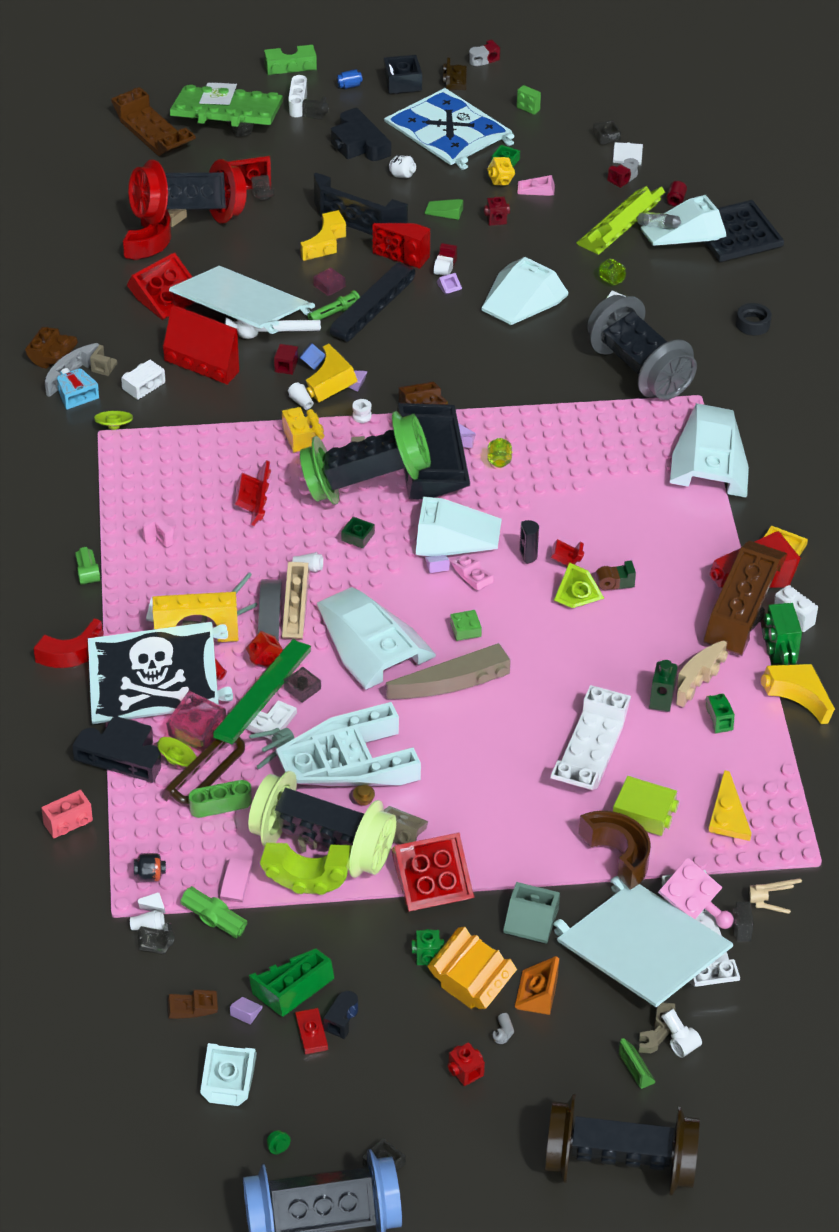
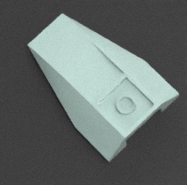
M696 403L672 454L670 483L689 487L692 476L726 482L728 483L727 494L747 497L749 467L734 411Z
M353 587L317 602V607L342 663L365 690L383 682V670L412 657L419 665L436 657L435 652L412 627L366 594Z

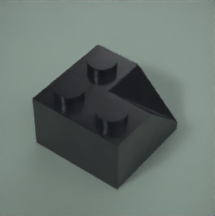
M417 55L384 58L386 84L389 94L422 90V71Z

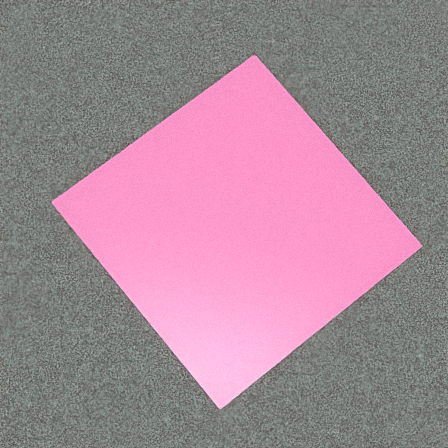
M676 396L669 400L655 397L456 409L458 423L476 433L473 447H463L470 486L434 498L446 499L501 518L502 523L498 549L447 555L450 561L449 570L429 573L425 557L429 556L416 555L418 525L423 499H409L404 469L339 488V502L334 505L329 499L317 502L311 495L303 475L300 451L293 453L283 430L282 420L102 430L98 432L103 636L154 630V622L146 621L152 596L232 592L248 573L252 574L236 594L237 611L257 603V607L237 616L239 641L218 642V638H214L215 658L227 670L222 680L219 681L217 679V689L231 687L233 700L228 702L218 700L219 707L129 719L152 727V745L158 747L157 743L162 737L175 738L188 745L194 751L196 757H198L216 740V738H213L216 728L269 668L260 664L255 665L249 659L250 655L246 650V647L258 635L261 579L282 580L278 642L284 650L292 641V639L282 638L288 562H292L294 556L317 552L323 556V569L318 570V572L309 571L303 639H294L310 645L311 652L261 712L268 714L278 700L296 707L297 714L286 727L292 731L294 738L331 717L392 702L399 716V734L366 742L367 748L372 758L414 747L421 762V780L403 785L371 786L375 791V797L368 805H359L353 798V791L357 786L297 784L296 791L364 814L375 800H380L383 803L384 809L392 806L428 821L427 829L417 836V841L460 832L473 892L514 889L516 882L535 887L611 882V879L617 876L619 857L623 854L610 846L598 845L590 847L578 834L580 815L593 811H613V806L627 776L677 790L676 800H679L677 812H672L671 814L672 822L670 828H665L662 836L647 832L651 842L648 871L644 879L662 878L665 875H672L687 858L702 870H706L708 875L819 867L822 863L780 697L767 695L764 687L761 685V676L764 674L766 667L771 666V662L767 653L766 642L763 639L758 614L750 630V640L743 656L728 652L726 661L720 664L718 674L713 676L709 683L703 681L700 687L697 686L693 699L691 701L688 700L684 707L676 705L679 689L677 688L679 672L697 653L711 646L704 643V637L711 613L723 589L719 588L709 575L714 560L741 548L724 482L692 476L689 487L670 483L673 451L695 404L704 405L702 396ZM392 413L372 414L370 421L365 423L356 422L353 416L319 418V424L324 429V438L321 441L327 451L334 447L346 446L351 442V437L365 436L366 439L369 436H378L388 430H394ZM268 460L270 461L269 469H271V474L267 480L269 487L265 493V496H267V501L263 507L265 515L261 521L258 520L256 525L252 526L250 525L252 512L234 505L238 479L241 473L257 479L260 468ZM160 517L174 531L173 545L166 548L156 536L145 540L143 538L142 525ZM352 517L375 524V534L364 549L341 541V531ZM525 520L535 521L539 525L538 557L531 563L524 562L519 550L521 521ZM557 539L574 548L580 541L584 543V556L575 565L590 572L604 599L575 608L554 601L568 567L551 558L553 544ZM469 554L479 560L480 568L493 575L494 582L480 590H476L458 574L451 562L462 555ZM632 560L636 571L635 587L615 590H603L599 587L595 575L598 568L602 566H622L624 561ZM353 587L366 594L412 627L435 652L436 657L419 665L412 657L383 670V682L365 690L342 663L317 607V602ZM475 610L482 627L481 637L456 641L450 624V614ZM202 615L184 617L177 623L176 627L182 626L183 620L201 622ZM207 617V622H212L213 628L216 627V623ZM497 643L501 645L510 658V674L484 684L434 696L406 699L386 698V682ZM662 660H669L678 665L676 686L670 712L649 709L656 663ZM590 685L631 696L622 732L598 789L594 790L551 779L557 760L562 761L582 715L584 698ZM660 687L659 693L666 694L667 689ZM724 693L735 714L734 730L715 733L713 721L706 708V696ZM245 729L239 736L245 743L244 753L212 785L246 780L251 784L253 802L258 787L267 775L273 774L281 777L285 771L278 755L262 768L257 769V765L277 748L273 747L263 752L262 748L272 743V740L266 737L249 738L250 734L255 733ZM226 743L178 791L182 795L188 796L237 746L234 743L233 745ZM161 752V770L153 783L107 770L111 914L114 918L134 917L150 912L149 910L140 909L138 900L155 893H160L165 908V913L163 914L193 912L180 904L184 892L191 886L210 898H219L228 906L229 910L404 897L391 850L384 866L376 875L363 871L359 877L354 878L348 870L344 883L333 891L326 892L324 895L297 894L293 890L267 877L262 869L260 861L265 847L262 845L261 836L249 831L248 820L251 805L241 810L197 818L191 815L189 804H181L172 797L165 801L162 795L166 787L187 767L169 763ZM724 770L731 773L752 833L750 841L709 832V825ZM282 832L276 842L288 843L294 852L308 858H322L328 855L329 848L317 842L316 849H313L311 844H306V852L302 853L298 846L299 836L295 834L288 835ZM393 842L391 849H392L395 845H400V844H398V843H396V842ZM159 853L161 861H166V874H161L159 882H140L138 877H134V859H137L139 854ZM230 858L253 861L249 884L247 883L243 902L225 900L220 897Z

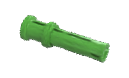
M352 290L346 296H339L335 302L307 314L308 319L322 320L339 311L345 312L360 296L357 291ZM328 309H331L330 311H328V312H326V313H324V314H320L321 312H324V311H326V310H328Z

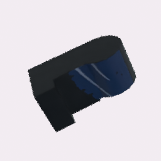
M344 991L337 997L324 1017V1031L343 1039L346 1038L349 1033V1020L358 1013V996L356 993Z

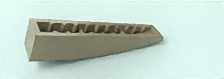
M497 643L386 682V698L427 697L484 684L510 674V658L501 645Z

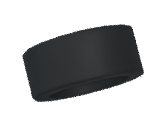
M759 303L744 304L737 311L736 326L747 335H762L770 329L771 311ZM758 317L762 319V321L753 322L745 318Z

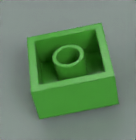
M523 85L517 92V108L531 114H536L540 110L541 92Z
M475 610L450 614V624L456 641L481 637L482 627Z

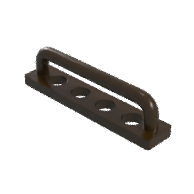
M238 737L234 742L237 748L197 788L211 786L244 753L245 743L241 737ZM216 739L166 787L162 798L168 801L172 797L177 802L188 805L189 795L184 796L178 790L226 742Z

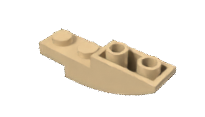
M720 641L705 648L690 659L678 675L677 688L679 689L676 705L684 707L688 700L691 701L693 699L697 686L700 687L703 681L709 683L711 678L718 674L721 662L724 663L728 656L726 641Z

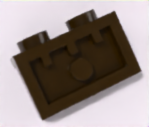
M447 57V63H444L443 83H446V89L466 90L467 66L459 64L450 65V57Z

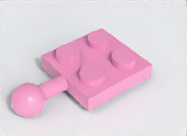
M689 858L683 862L658 892L674 907L694 919L705 908L716 918V924L720 928L728 929L733 925V915L728 911H721L710 902L722 887Z

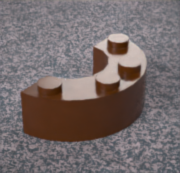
M593 811L580 815L578 834L590 847L605 845L622 852L623 855L619 857L617 876L630 890L639 885L645 878L649 866L651 842L646 830L631 817L613 811Z

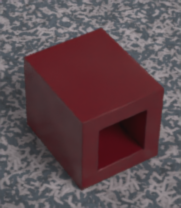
M279 344L274 357L275 372L293 375L298 363V346Z

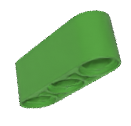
M246 780L197 788L189 793L190 813L197 818L245 809L252 803L251 784Z

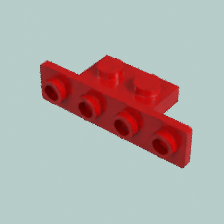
M268 460L260 468L257 479L241 473L238 479L234 505L252 512L250 524L252 526H255L258 520L261 521L265 515V510H263L267 501L265 493L269 487L267 480L271 474V469H269L270 461Z

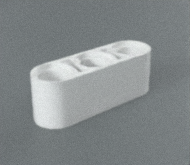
M296 75L291 81L289 114L292 117H301L305 111L307 78L303 75Z

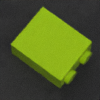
M627 776L613 806V812L629 816L637 821L647 832L662 836L665 828H670L672 812L676 813L679 806V800H676L677 790Z

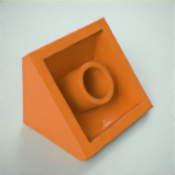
M557 956L522 971L515 1008L550 1015L558 979L559 958Z

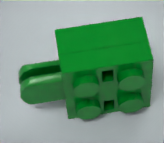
M771 604L768 606V613L764 615L766 627L762 629L763 639L767 640V653L771 655L773 663L781 662L782 665H788L789 662L790 665H796L802 630L794 604Z

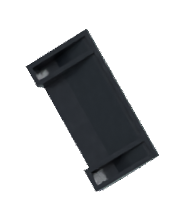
M398 403L397 412L402 417L414 414L419 420L427 441L431 460L430 467L419 470L417 480H413L407 469L404 468L409 499L434 498L469 487L470 479L455 405Z

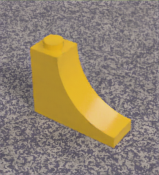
M329 343L323 346L326 355L324 364L314 375L306 379L308 385L306 390L311 398L314 397L318 402L358 382L353 367Z
M812 664L767 666L764 674L761 676V685L764 687L767 695L791 699L812 712L820 724L829 723L835 708Z

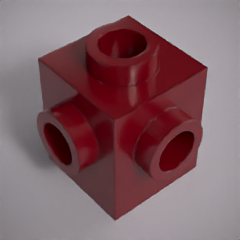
M505 197L487 198V205H484V214L487 216L489 226L507 224V214H510L509 203L506 204Z

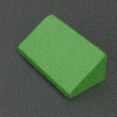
M625 1038L621 1039L619 1055L639 1088L642 1089L655 1084V1079L636 1048Z

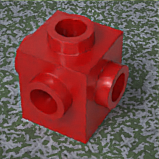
M260 631L246 647V650L250 655L249 659L255 665L260 664L269 667L283 651V648L275 636Z
M469 1042L463 1046H457L449 1052L448 1069L454 1077L457 1076L464 1086L484 1076L485 1062L480 1051L474 1049Z

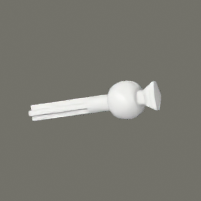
M225 319V324L237 328L238 335L243 339H252L257 336L258 332H268L265 327L257 328L238 319L237 321ZM320 320L278 321L279 325H273L274 329L278 331H320L321 329Z

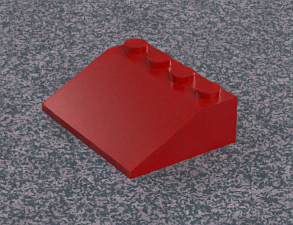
M173 305L163 345L164 360L228 385L239 373L237 328Z

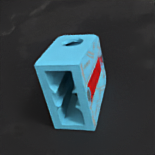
M64 368L60 371L61 375L57 377V385L66 410L99 398L98 383L84 370L76 369L70 371L68 368Z

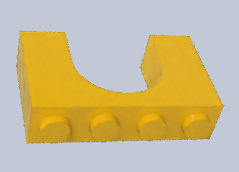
M236 592L152 596L154 629L176 627L177 623L184 617L204 615L211 618L217 626L222 624L227 626L228 638L218 639V642L239 641Z

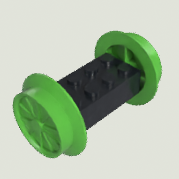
M394 411L392 413L394 430H388L378 436H369L359 442L353 441L340 448L334 447L328 451L318 436L313 437L312 445L300 450L303 475L313 498L317 502L329 499L332 504L336 505L339 502V488L404 468L407 469L413 480H417L419 470L428 468L431 465L427 441L417 417L414 414L402 417L397 411Z

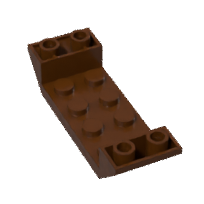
M141 87L111 98L121 123L158 156L187 145L196 139V136L187 128L177 131L151 108L149 94Z
M752 541L746 542L741 547L711 613L704 637L705 644L713 645L720 641H726V651L743 656L750 640V630L776 572H780L787 553Z

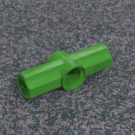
M191 886L187 888L180 900L181 905L198 914L200 919L210 927L214 928L217 926L235 938L240 937L245 930L247 920L229 910L228 906L219 898H210Z

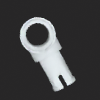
M674 1009L661 1016L672 1033L670 1044L677 1056L683 1058L702 1045V1040L697 1031L684 1026Z

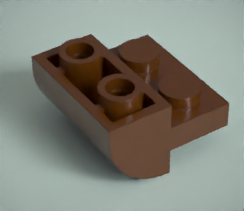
M42 327L25 350L29 359L34 364L47 369L50 364L57 363L62 357L70 353L78 341L75 336L60 335L57 328Z

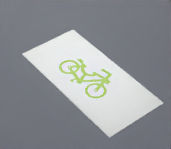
M207 83L206 86L212 87V92H204L199 103L230 105L237 84ZM219 88H227L229 92L221 94L219 93Z

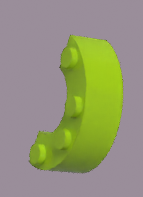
M266 843L260 865L267 877L293 890L297 894L324 895L326 892L339 888L346 880L352 845H330L328 855L322 858H308L294 852L288 843Z

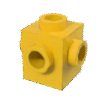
M493 157L487 168L493 185H509L515 175L510 159L506 157Z

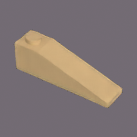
M288 562L282 631L283 639H303L309 586V563Z

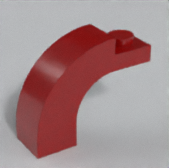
M94 618L80 636L70 640H59L44 635L34 647L35 662L47 667L69 668L89 661L88 638L102 637L104 635L102 621Z

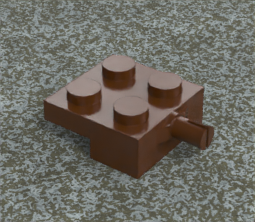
M435 382L399 387L400 403L448 405V402L441 396V388Z

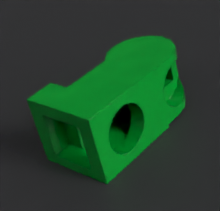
M725 694L706 696V708L713 721L715 733L734 730L735 714Z

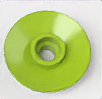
M106 411L95 415L94 420L99 424L108 426L109 429L116 430L120 428V425L131 422L133 415L124 411Z
M162 737L157 743L159 751L173 765L178 764L188 767L197 758L194 751L188 745L175 738Z

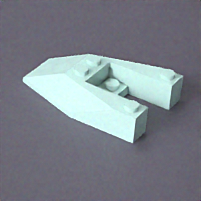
M392 702L331 717L276 749L284 771H293L296 775L297 784L387 786L403 785L421 780V762L414 747L372 758L367 748L366 742L399 734V716Z

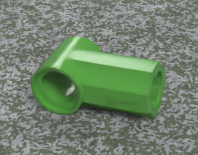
M87 547L80 548L79 551L75 552L80 585L100 582L99 567L95 563L93 551Z

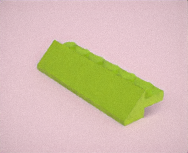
M645 186L635 191L576 243L599 255L637 222L636 218L640 213H647L661 200L660 196L665 193L663 187L661 186L650 192L649 188Z

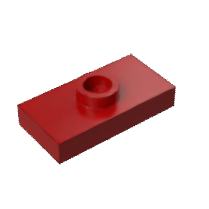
M319 1009L295 1012L305 1055L328 1050Z

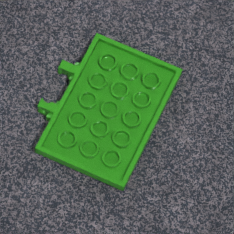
M186 85L172 105L170 116L198 118V123L204 124L207 119L231 121V126L236 127L239 126L240 122L271 125L283 102V95H278L275 92L264 94L260 91L245 92V90L237 89L234 91L230 105L200 104L203 93L212 92V87L204 86L199 88L195 85ZM219 88V93L221 94L229 92L227 88Z

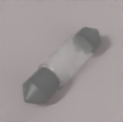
M640 213L636 218L640 225L648 227L678 228L681 224L679 216L663 213Z

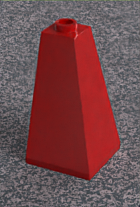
M779 531L755 541V543L787 553L780 572H776L769 588H785L790 585L800 562V556ZM741 548L714 560L709 575L719 588H723Z

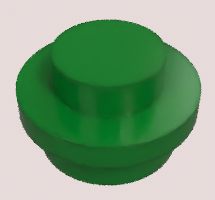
M280 1130L272 1132L267 1138L268 1150L272 1154H280L286 1151L290 1145V1136Z

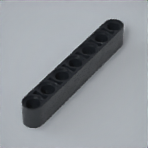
M399 262L396 263L333 322L330 334L345 342H349L413 281L416 273L415 269Z

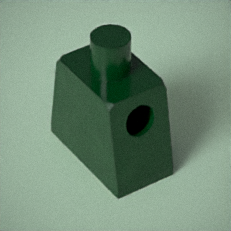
M662 660L656 663L649 709L670 712L676 686L677 664L669 660ZM660 687L667 689L666 694L659 693Z

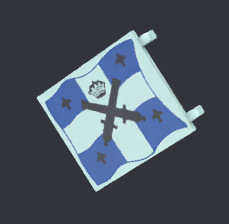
M446 88L384 118L386 123L448 164L456 163L461 170L468 168V165L465 164L468 162V156L501 139L507 146L514 144L511 140L514 138L512 130Z

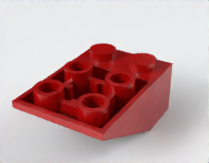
M374 223L373 253L420 269L430 257V228L415 223Z

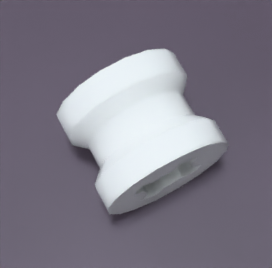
M366 399L354 401L353 419L356 422L365 423L370 421V401Z

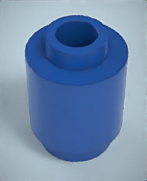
M357 69L341 72L340 75H337L339 88L347 89L360 86V82H362L361 72H358Z

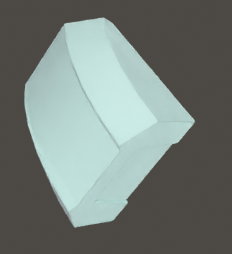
M208 1043L200 1093L209 1103L239 1106L248 1099L257 1055L256 1050Z

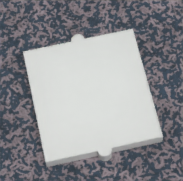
M615 142L613 163L622 164L625 159L634 158L641 165L643 144Z

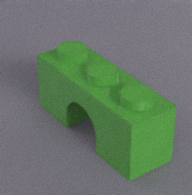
M313 45L297 46V52L292 55L282 53L281 48L264 50L265 67L268 75L317 70L316 53Z

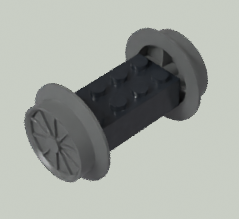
M613 295L606 298L597 305L588 320L587 329L593 349L600 354H611L614 352L639 375L638 387L644 396L669 400L680 395L691 384L697 370L692 346L687 341L680 339L667 342L644 321L645 307L638 298L633 296L625 297L623 295Z

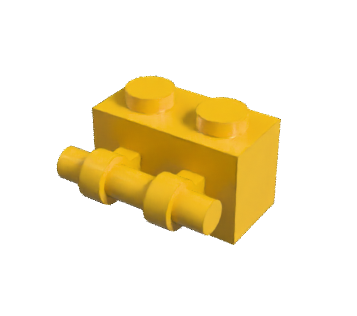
M301 407L282 411L283 430L293 453L311 446L312 437L324 438L323 426L319 424V417L312 409L307 410V417L304 416Z

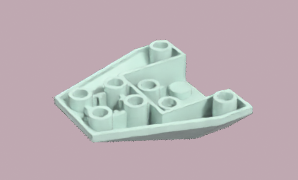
M706 195L688 199L650 221L648 225L641 227V231L653 246L711 241L726 237L719 210ZM667 215L679 216L681 220L680 226L678 228L665 227V217Z
M523 257L510 263L499 272L482 306V311L513 325L558 305L568 296V291L555 271Z
M423 497L418 525L416 555L431 557L498 549L502 519L446 499Z

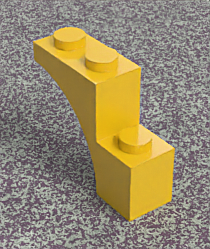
M339 210L322 214V230L315 237L300 242L301 258L303 261L337 253L336 239L346 237V222Z

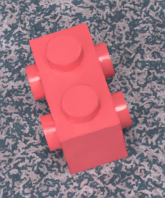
M81 790L41 807L43 823L53 838L65 835L69 831L93 821L91 803Z

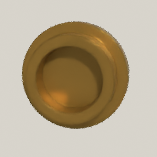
M368 785L357 786L353 791V798L359 805H368L375 797L374 789Z

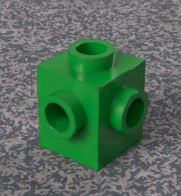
M416 930V940H412V954L416 953L417 965H429L444 946V939H440L439 930Z

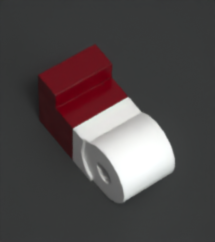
M441 243L440 252L434 265V274L446 276L451 273L457 260L456 245Z

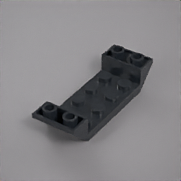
M314 173V203L320 217L324 213L339 210L347 227L373 235L374 223H408V204L392 199L386 206H382L331 188V177Z

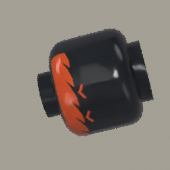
M141 853L137 859H134V877H138L140 882H159L161 874H166V861H161L159 853Z

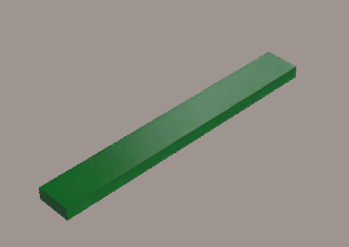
M292 639L216 728L213 738L233 745L311 652V646Z

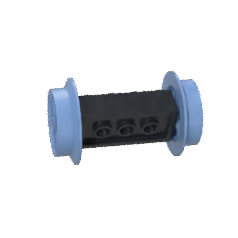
M368 1149V1167L269 1181V1184L265 1164H262L258 1175L243 1177L249 1232H331L373 1225L376 1226L377 1232H386V1229L401 1227V1200L393 1157L376 1158L373 1151Z

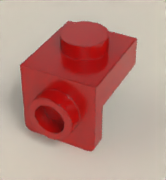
M557 539L553 544L551 558L567 566L569 563L575 565L584 556V543L580 541L574 548Z

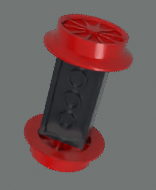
M224 159L216 160L212 164L209 173H165L157 160H148L143 167H136L132 171L128 186L129 202L134 215L138 218H145L152 225L160 223L166 211L210 210L211 215L218 223H227L232 216L241 214L245 206L247 193L245 178L240 168L231 166Z

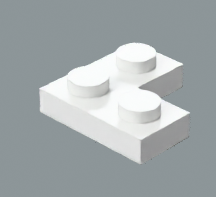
M278 700L268 714L260 711L246 729L254 733L270 731L275 728L282 730L295 717L297 708ZM273 735L264 736V737H266V738L272 740Z

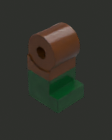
M632 560L624 561L622 566H602L596 570L595 575L598 585L603 590L635 587L636 571Z

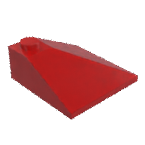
M175 252L133 274L127 283L135 298L161 320L170 316L173 305L184 309L195 303V301L169 291L170 287L192 278V275Z
M460 832L395 845L391 849L408 912L474 898Z

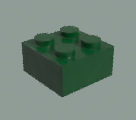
M352 517L341 531V541L364 549L375 534V524Z

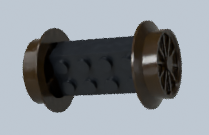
M576 1094L571 1096L568 1103L552 1102L545 1171L560 1172L564 1183L567 1182L571 1148L572 1156H575L579 1161L585 1162L591 1161L592 1158L600 1159L601 1163L615 1164L617 1161L625 1162V1165L629 1167H640V1164L650 1165V1168L654 1170H664L665 1167H670L672 1160L669 1195L672 1196L678 1186L693 1188L700 1118L685 1117L681 1106H678L674 1134V1128L578 1116L575 1117V1127L572 1129Z

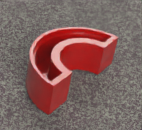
M168 211L165 212L160 223L152 225L145 218H141V226L146 228L128 231L123 240L124 258L139 260L162 252L171 240V224Z

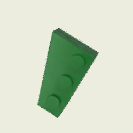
M313 949L290 958V962L277 967L276 964L270 966L269 971L262 974H250L252 994L280 1016L284 1017L334 979L331 959L318 949Z

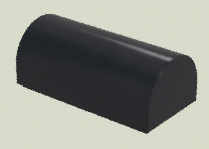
M525 520L521 521L519 550L524 562L531 563L538 557L539 525L535 521Z

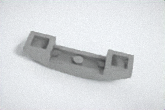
M94 343L78 348L55 363L45 379L46 395L50 397L58 391L57 377L61 375L60 371L62 369L68 368L70 371H73L82 365L89 368L91 366L90 357L99 344Z

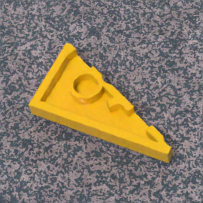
M724 770L709 825V832L750 841L752 833L731 773Z

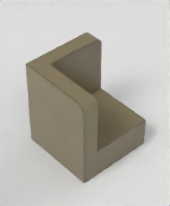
M99 345L90 357L91 372L109 376L117 365V359L104 356L103 345Z

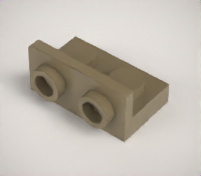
M392 806L384 809V812L396 816V832L393 842L405 844L417 841V836L427 829L428 821Z

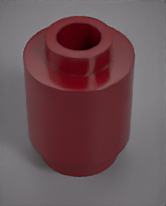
M674 181L670 184L667 201L671 206H678L683 203L687 191L685 183Z

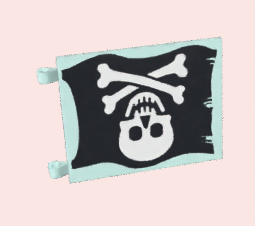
M212 622L88 638L92 724L110 722L113 716L135 719L219 707L218 700L232 701L233 693L231 687L217 689L214 638H228L227 626L222 624L213 628Z

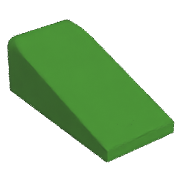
M463 200L429 201L425 214L459 220L463 211Z

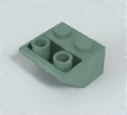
M516 882L510 898L503 933L547 944L559 910L560 892Z

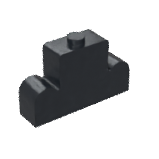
M357 107L342 112L340 114V125L331 128V143L346 159H351L365 153L366 158L370 161H379L391 156V141Z
M113 716L103 734H100L95 728H86L80 732L72 746L74 760L151 783L155 781L161 770L160 751L158 747L152 745V727L135 720Z

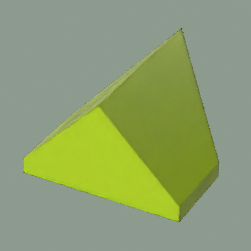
M569 563L554 601L575 608L604 599L590 572Z

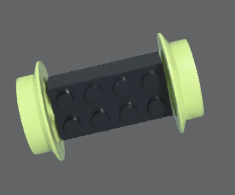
M287 771L281 777L269 774L263 779L251 805L248 827L251 833L261 836V842L264 847L266 843H276L282 832L288 835L295 834L308 842L316 841L322 843L326 848H330V845H352L349 872L354 878L359 877L363 871L376 875L382 869L394 841L397 823L395 815L384 812L382 801L375 800L364 814L296 791L297 779L293 771Z

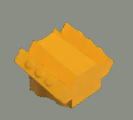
M458 927L428 965L433 976L441 981V988L470 1009L473 1007L486 1009L517 970L511 959H504L499 950L489 947L477 935L471 936L466 927Z

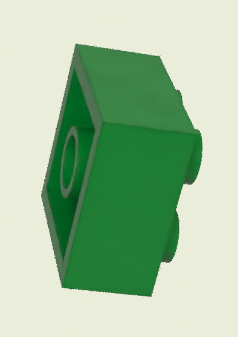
M500 145L492 155L491 161L493 157H506L510 159L512 167H514L520 160V150Z

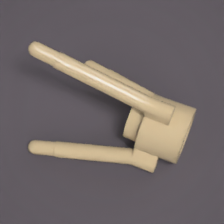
M792 879L769 884L750 885V903H756V908H766L790 914L791 911L789 909L766 904L764 901H768L769 891L792 889L794 887L793 884L801 883L802 880Z

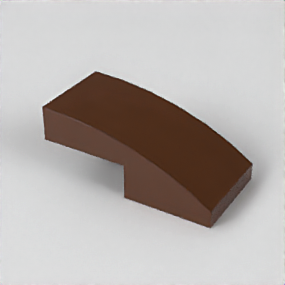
M193 990L192 995L169 994L167 999L168 1017L173 1019L201 1017L217 1013L218 1011L216 991Z

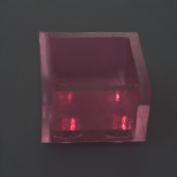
M188 691L166 722L168 735L203 752L215 740L213 733L227 717L226 709L198 694Z

